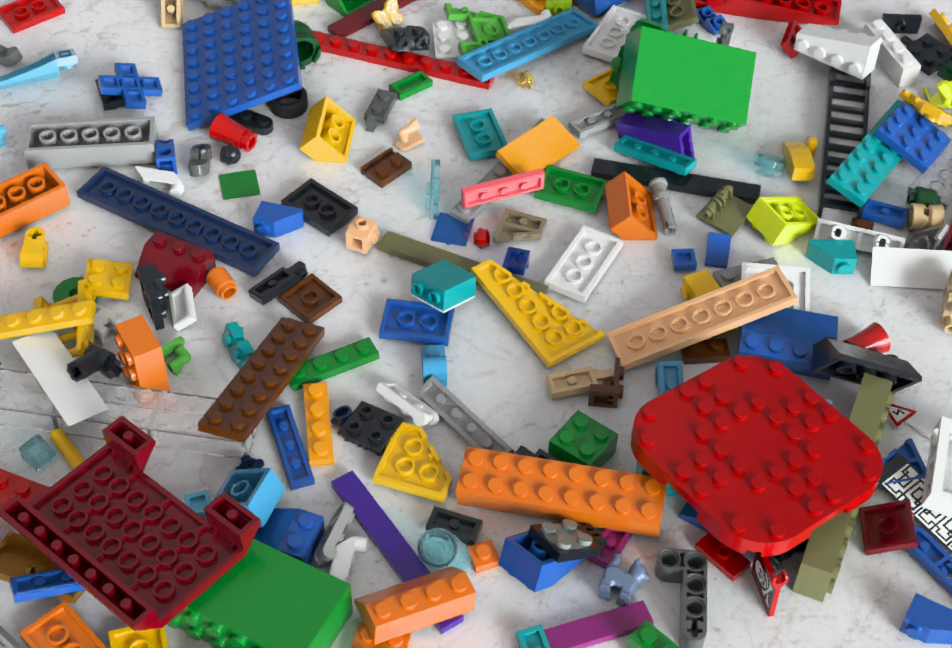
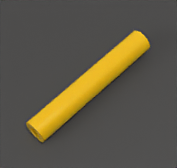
M57 428L51 432L50 439L72 469H75L85 461L63 429Z

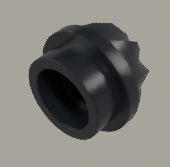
M232 144L222 146L220 151L222 163L232 165L240 160L241 153L237 147H234Z

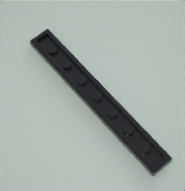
M594 158L591 176L605 180H612L625 171L641 185L649 187V182L652 179L662 177L667 180V190L713 197L723 186L731 185L733 187V196L749 204H755L760 196L761 185L690 173L684 176L666 169Z

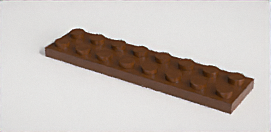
M281 317L200 419L198 431L245 443L323 338L325 327Z

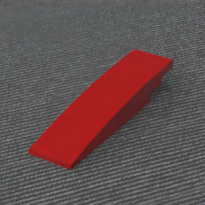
M694 0L697 9L710 5L714 12L779 22L796 20L797 23L801 24L811 23L817 25H838L842 0Z

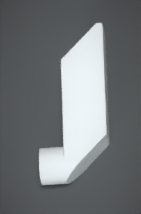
M543 10L537 16L515 18L508 25L510 34L552 17L551 11Z
M140 166L135 167L137 177L141 183L155 189L169 191L171 196L181 198L184 186L175 172Z
M352 536L336 545L337 555L333 558L329 574L349 583L356 552H367L369 538Z

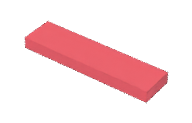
M541 168L461 188V204L463 208H468L544 189L545 172Z

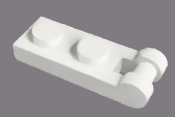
M394 381L378 383L376 391L383 395V399L398 406L403 414L412 416L415 425L425 426L438 423L439 415L435 410Z

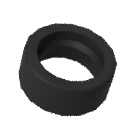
M302 86L300 90L270 100L271 112L275 116L284 119L297 118L303 115L308 108L305 88ZM284 98L298 99V101L289 104L278 102Z

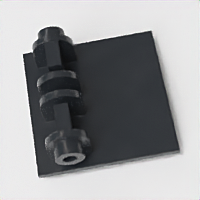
M361 401L337 434L343 437L344 441L352 442L357 447L363 446L364 450L370 448V451L380 456L384 454L387 447L386 444L403 423L404 418Z

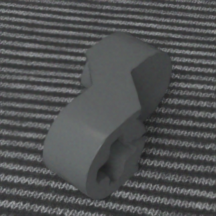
M0 45L1 65L10 67L23 59L17 47L6 48Z
M198 144L190 149V160L188 162L190 176L202 177L210 172V161L212 159L211 145Z

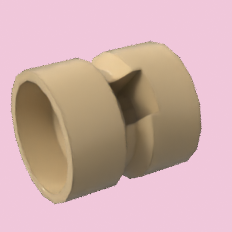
M911 203L907 215L908 231H919L943 225L945 217L943 205L930 204L926 207L925 204Z

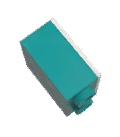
M445 259L412 273L411 296L442 313L475 298L476 275Z

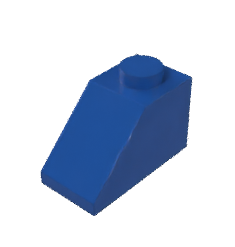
M261 201L253 216L254 232L262 236L276 238L303 228V209Z

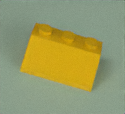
M325 96L309 110L299 149L314 161L347 162L356 120Z

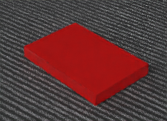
M17 0L0 7V19L13 34L66 13L65 8L58 0Z

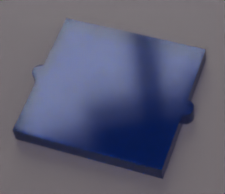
M439 213L431 241L466 247L474 218L466 224L449 214Z

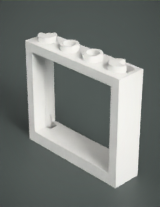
M942 416L932 429L921 507L952 518V494L942 491L949 440L952 441V419Z

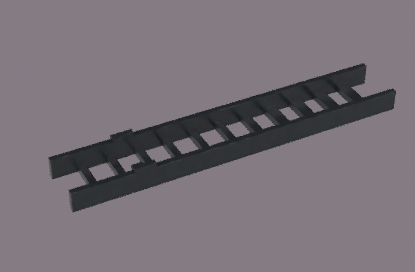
M829 65L817 216L821 219L823 208L856 212V218L861 219L863 206L860 208L853 202L824 197L825 193L844 196L826 184V179H829L835 172L834 170H827V165L839 167L846 158L828 156V151L850 154L855 147L829 143V137L861 142L867 135L871 73L864 78V83L836 79V74L852 75ZM833 87L863 90V96L835 92ZM832 99L861 102L863 105L862 108L832 104ZM831 111L862 115V121L831 117ZM830 124L861 128V134L830 130Z

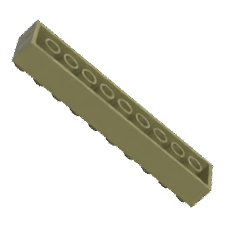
M864 373L849 420L871 440L880 442L884 430V425L882 424L886 423L890 408L886 407V405L891 407L895 392H891L893 381ZM860 506L847 514L842 511L812 531L792 592L823 602L826 593L832 594Z

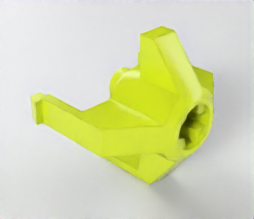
M942 80L936 84L938 93L931 96L927 87H923V92L931 104L938 108H952V81Z

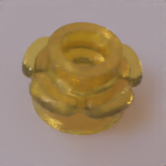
M527 70L518 74L519 78H517L519 85L522 88L527 87L531 89V86L535 84L532 75Z

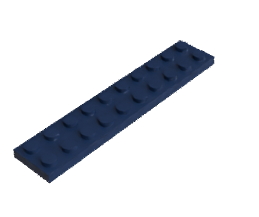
M105 166L77 190L78 198L151 231H160L214 252L216 260L254 277L280 250V245L276 241Z

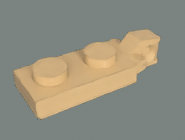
M591 366L547 375L546 383L551 398L557 399L589 392L590 384L612 385L614 375L611 368L598 371V369H593Z

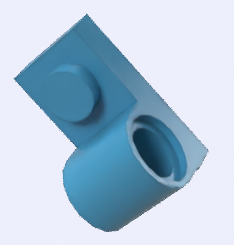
M444 344L421 345L423 385L433 375L447 387V360Z
M682 361L657 363L655 367V385L659 389V396L684 383Z

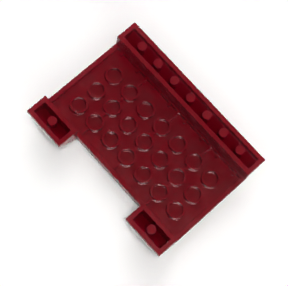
M121 415L102 430L106 445L31 503L26 502L19 495L15 496L0 508V517L133 631L163 628L246 556L261 520L223 492L204 508L206 521L143 472L156 442L152 437Z

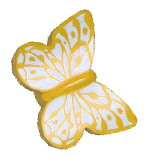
M386 0L382 11L371 13L372 18L381 29H387L392 25H399L403 21L402 14L397 12V0Z

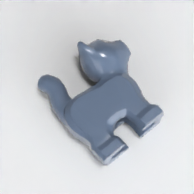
M616 553L613 555V560L605 568L597 591H599L598 597L606 601H610V592L617 593L616 605L622 607L630 603L631 595L635 592L637 586L647 583L650 575L647 573L646 567L640 563V558L635 560L628 573L618 568L622 558L620 554Z

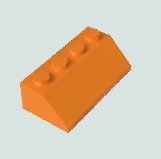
M451 566L355 598L354 603L373 644L376 645L473 611L476 591L466 572Z

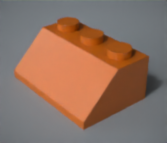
M625 171L606 183L605 197L607 199L610 231L623 240H656L658 235L652 193Z

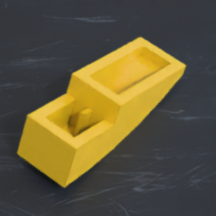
M782 141L787 172H790L791 181H813L816 168L808 146L804 142Z

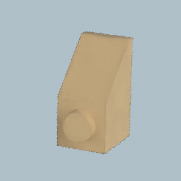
M161 0V28H181L184 15V0Z

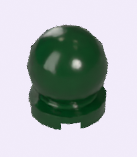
M294 20L300 70H303L310 63L313 62L315 64L322 49L310 27L304 22Z

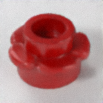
M479 228L477 232H474V244L478 245L480 249L490 245L488 229Z

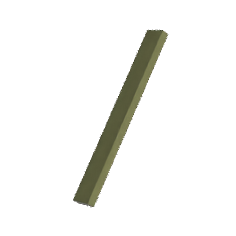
M387 231L378 244L379 251L425 267L445 259L471 273L472 267L481 264V262L391 231ZM511 274L512 277L520 282L525 281L530 284V288L537 293L542 292L545 295L548 293L549 286Z

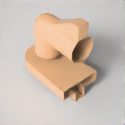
M415 117L398 131L399 139L396 142V147L399 151H407L424 142V138L417 132L420 126Z

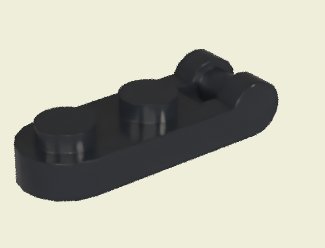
M248 109L229 116L239 124L251 129L257 135H268L274 130L273 120L270 117Z

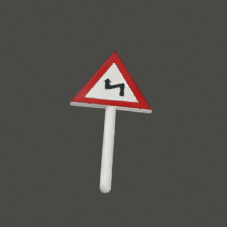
M891 404V407L886 405V407L890 408L888 418L896 429L903 423H906L931 440L930 433L909 420L918 411Z

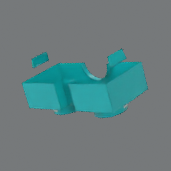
M237 322L226 323L224 333L221 336L222 344L228 349L233 363H236L240 370L254 353V350L249 341L244 339V327H240Z

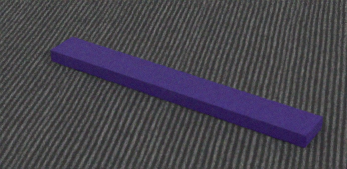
M353 470L331 481V487L340 499L354 507V518L402 582L430 574V571ZM459 615L434 625L443 634L462 623L464 616Z

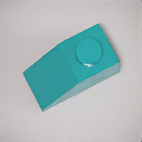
M809 239L805 254L807 259L830 274L854 273L857 263L854 240Z

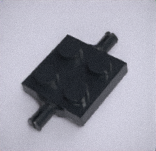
M928 33L917 40H912L906 35L902 36L900 40L921 65L920 70L928 76L952 61V49Z

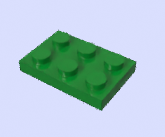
M548 165L545 170L544 189L535 191L534 198L596 214L606 192L605 184L609 180Z

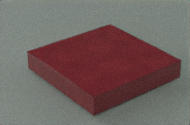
M910 499L859 508L863 546L866 556L918 547Z

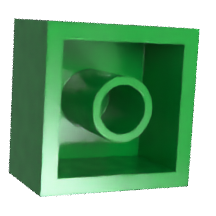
M577 410L549 440L548 454L559 459L561 462L602 468L616 452L618 434Z

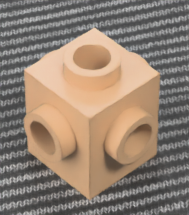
M356 216L353 222L349 223L346 228V248L367 254L371 246L376 244L379 238L377 221Z

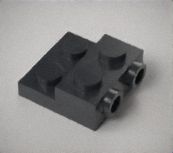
M408 25L405 28L390 26L387 29H381L380 36L392 52L429 50L430 34L421 26Z
M155 263L137 268L144 302L157 331L165 328L163 319L167 318L165 310H167L166 300H169V295L166 287H163L166 284L163 271L158 272Z

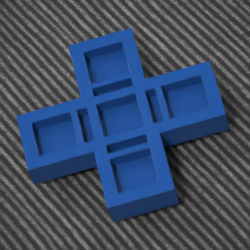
M115 63V75L98 76L101 94L121 95L125 109H146L147 102L145 96H162L163 90L159 77H140L135 63Z

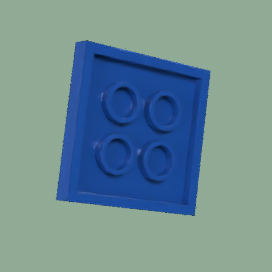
M904 101L874 133L875 136L922 174L925 173L952 141L946 133L940 131L927 118H924Z

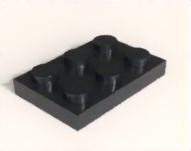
M312 178L281 200V205L303 209L304 221L328 237L358 214L357 206Z

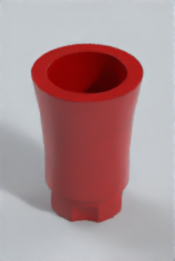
M225 113L218 114L210 126L209 137L211 139L232 144L240 150L250 152L257 143L258 135L234 121Z
M876 322L871 323L862 331L842 341L844 343H855L858 347L865 349H876L878 353H885L890 350L889 337L884 328Z

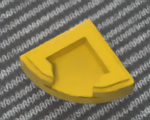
M807 136L805 144L808 146L813 157L815 156L818 140L816 137Z

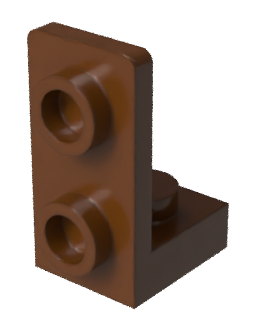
M615 357L613 385L590 384L588 406L617 408L618 399H623L624 385H619V380L623 381L624 367L620 366L619 357Z

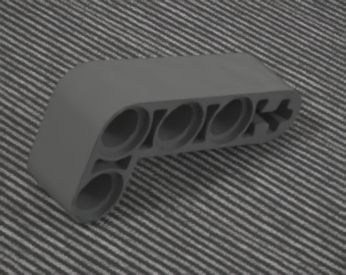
M664 548L658 553L655 575L663 582L680 584V648H703L707 633V558L703 553L695 550ZM690 631H695V632H694V637H692V634H691Z

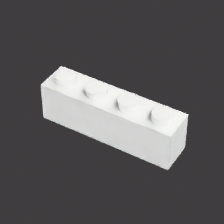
M882 19L866 22L862 33H867V36L872 37L875 35L882 36L876 59L882 69L898 88L916 84L921 68L919 62Z

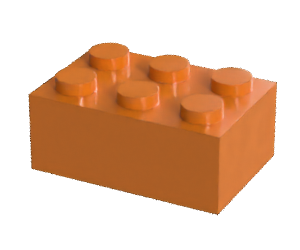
M143 315L116 324L117 335L114 336V340L118 349H121L117 353L122 365H124L121 368L126 381L131 380L132 383L130 385L135 397L140 396L143 403L146 404L170 394L171 391L161 345Z

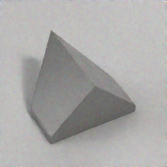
M943 224L911 232L905 240L904 248L940 250L949 226Z

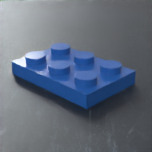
M387 298L379 330V339L432 345L444 344V346H448L455 308L442 313L424 302Z

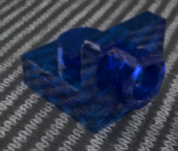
M508 246L502 267L512 274L524 276L526 268L529 266L530 251Z

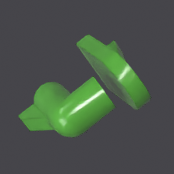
M181 336L161 347L164 359L173 353L177 355L176 358L166 364L175 376L179 375L183 366L191 360L190 353L183 347L185 340Z

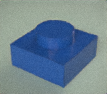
M694 248L671 250L674 271L696 270L697 262Z

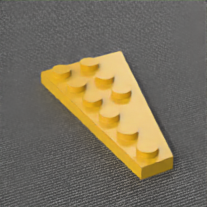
M491 259L471 268V273L476 275V281L548 368L605 339L606 333L600 329L596 331L588 326L589 322L582 318L579 320L571 315L569 309L544 293H537L530 288V284L527 282H520L512 277L511 272Z

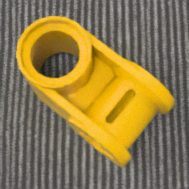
M32 227L25 232L23 246L20 250L21 268H46L49 246L45 241L44 229Z

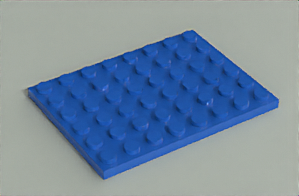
M240 0L238 3L225 6L220 10L207 13L202 17L182 24L186 126L190 131L212 123L220 113L230 116L302 89L292 0Z

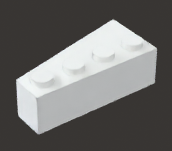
M809 23L797 33L794 50L863 80L874 70L882 36L875 35L872 37L867 36V33L861 32L855 34L845 29L839 31L833 30L832 27Z

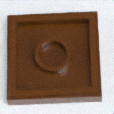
M311 273L280 294L278 302L303 322L313 323L342 303V296Z

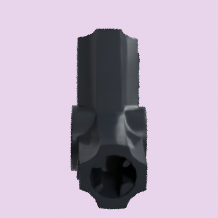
M95 343L90 344L81 357L67 364V372L71 379L76 382L84 380L97 371L110 380L114 377H119L122 372L121 362L116 358V355Z

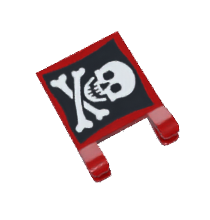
M755 552L751 573L768 616H774L781 587L788 582L789 578L785 569H781V573L776 575L769 557L761 556V552Z

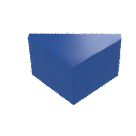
M708 232L705 266L727 268L732 235Z

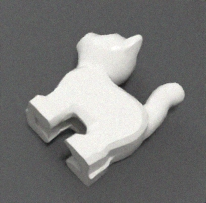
M95 302L94 337L98 338L104 346L111 339L107 333L112 329L116 333L115 325L121 323L122 319L115 315L112 309L97 305Z

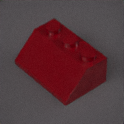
M156 231L144 244L137 266L139 268L155 263L158 272L163 271L166 284L163 287L165 286L168 291L173 292L181 286L188 284L192 287L194 299L207 283L206 277L208 272L216 267L214 252ZM136 269L135 278L139 279L138 272Z

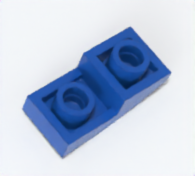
M710 5L697 9L699 25L712 35L719 34L718 31L723 21L727 22L722 14L716 15Z

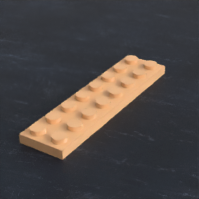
M775 266L606 332L616 357L620 358V365L626 371L798 303V297L780 267Z

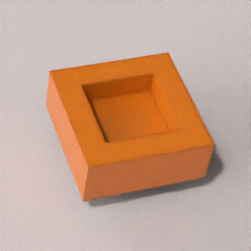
M491 539L467 547L468 557L476 573L499 566L500 558Z

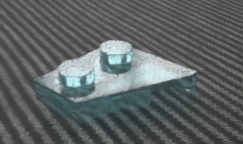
M432 159L431 181L427 183V195H430V198L426 197L425 210H429V219L438 220L440 201V160Z

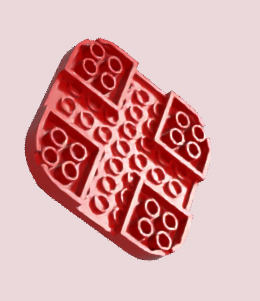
M738 355L727 359L650 400L637 412L631 431V450L638 463L660 485L667 482L698 512L697 520L716 539L727 547L744 554L746 550L761 552V556H775L791 550L810 538L812 531L842 511L847 514L866 502L875 492L883 470L882 457L875 442L797 375L783 366L781 362L756 356Z

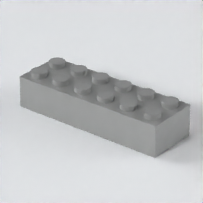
M155 116L28 123L24 145L28 169L44 162L51 169L156 163L155 145L156 140H158V131Z

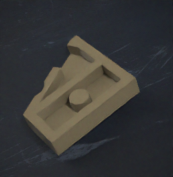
M506 208L493 234L492 242L540 240L547 226V219Z

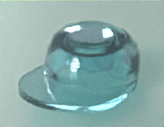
M757 151L753 161V168L764 177L776 178L784 171L787 160L771 153Z
M432 528L426 530L420 536L417 542L418 556L422 562L435 572L451 566L464 570L466 573L471 566L470 551L454 534L444 528Z

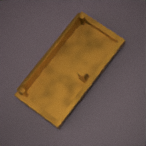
M10 531L0 542L1 580L9 583V578L61 569L20 534ZM85 590L53 597L75 604Z

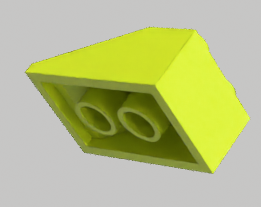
M759 197L746 216L751 222V226L758 230L765 237V241L771 245H786L814 232L819 218L799 197Z

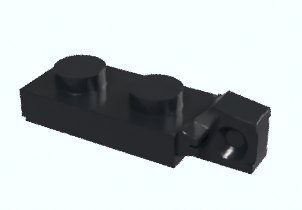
M298 261L287 269L281 267L250 288L248 291L250 298L263 306L271 302L275 297L308 275L305 263Z

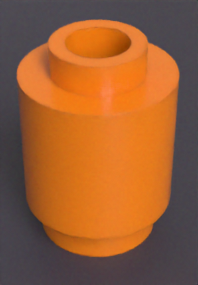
M214 267L208 272L206 281L218 297L228 300L237 293V284L224 267Z

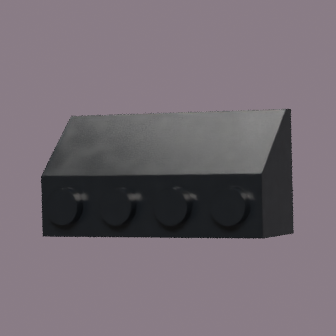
M825 337L823 340L813 344L812 372L861 385L864 373H868L893 381L891 392L895 393L922 381V376L908 361L899 359L896 355H885L878 353L876 349H865L858 347L855 343L840 342L834 337Z

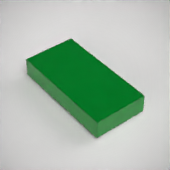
M420 70L390 84L389 91L397 93V98L401 101L433 86V80Z

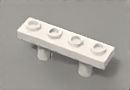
M818 218L813 238L854 240L855 250L873 253V247L904 248L906 240L903 237Z

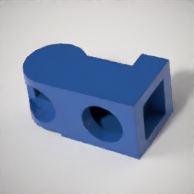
M174 139L156 140L155 158L157 169L178 174Z

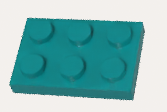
M492 108L452 115V122L469 161L494 157L498 150L507 145V141Z

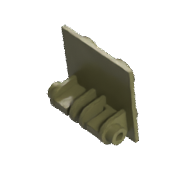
M726 185L712 197L696 217L733 236L746 222V216L753 206L733 196V187Z

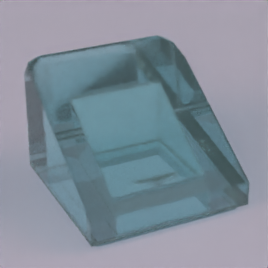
M36 434L19 447L22 459L37 472L58 457L39 434Z

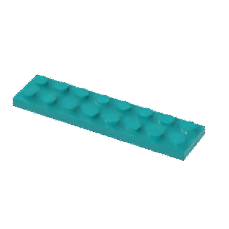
M898 99L826 182L860 208L903 158L874 135L880 126L901 105L902 102Z

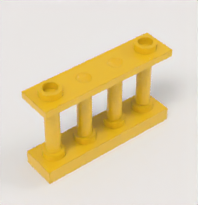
M79 280L78 294L53 304L48 303L42 296L33 299V310L91 299L95 300L96 294L92 287H89L83 280ZM94 323L77 326V329L58 336L63 344L77 339L76 347L68 349L73 358L79 355L82 356L85 349L94 343Z

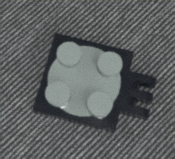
M572 519L530 525L528 535L557 563L597 557L600 555L601 548L607 543V539L601 536L592 525L578 526Z

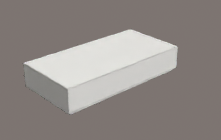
M185 284L168 294L173 328L179 331L197 321L191 286Z

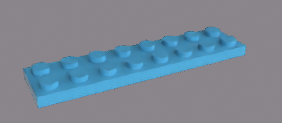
M571 8L457 57L456 64L479 81L484 82L592 34L599 24Z

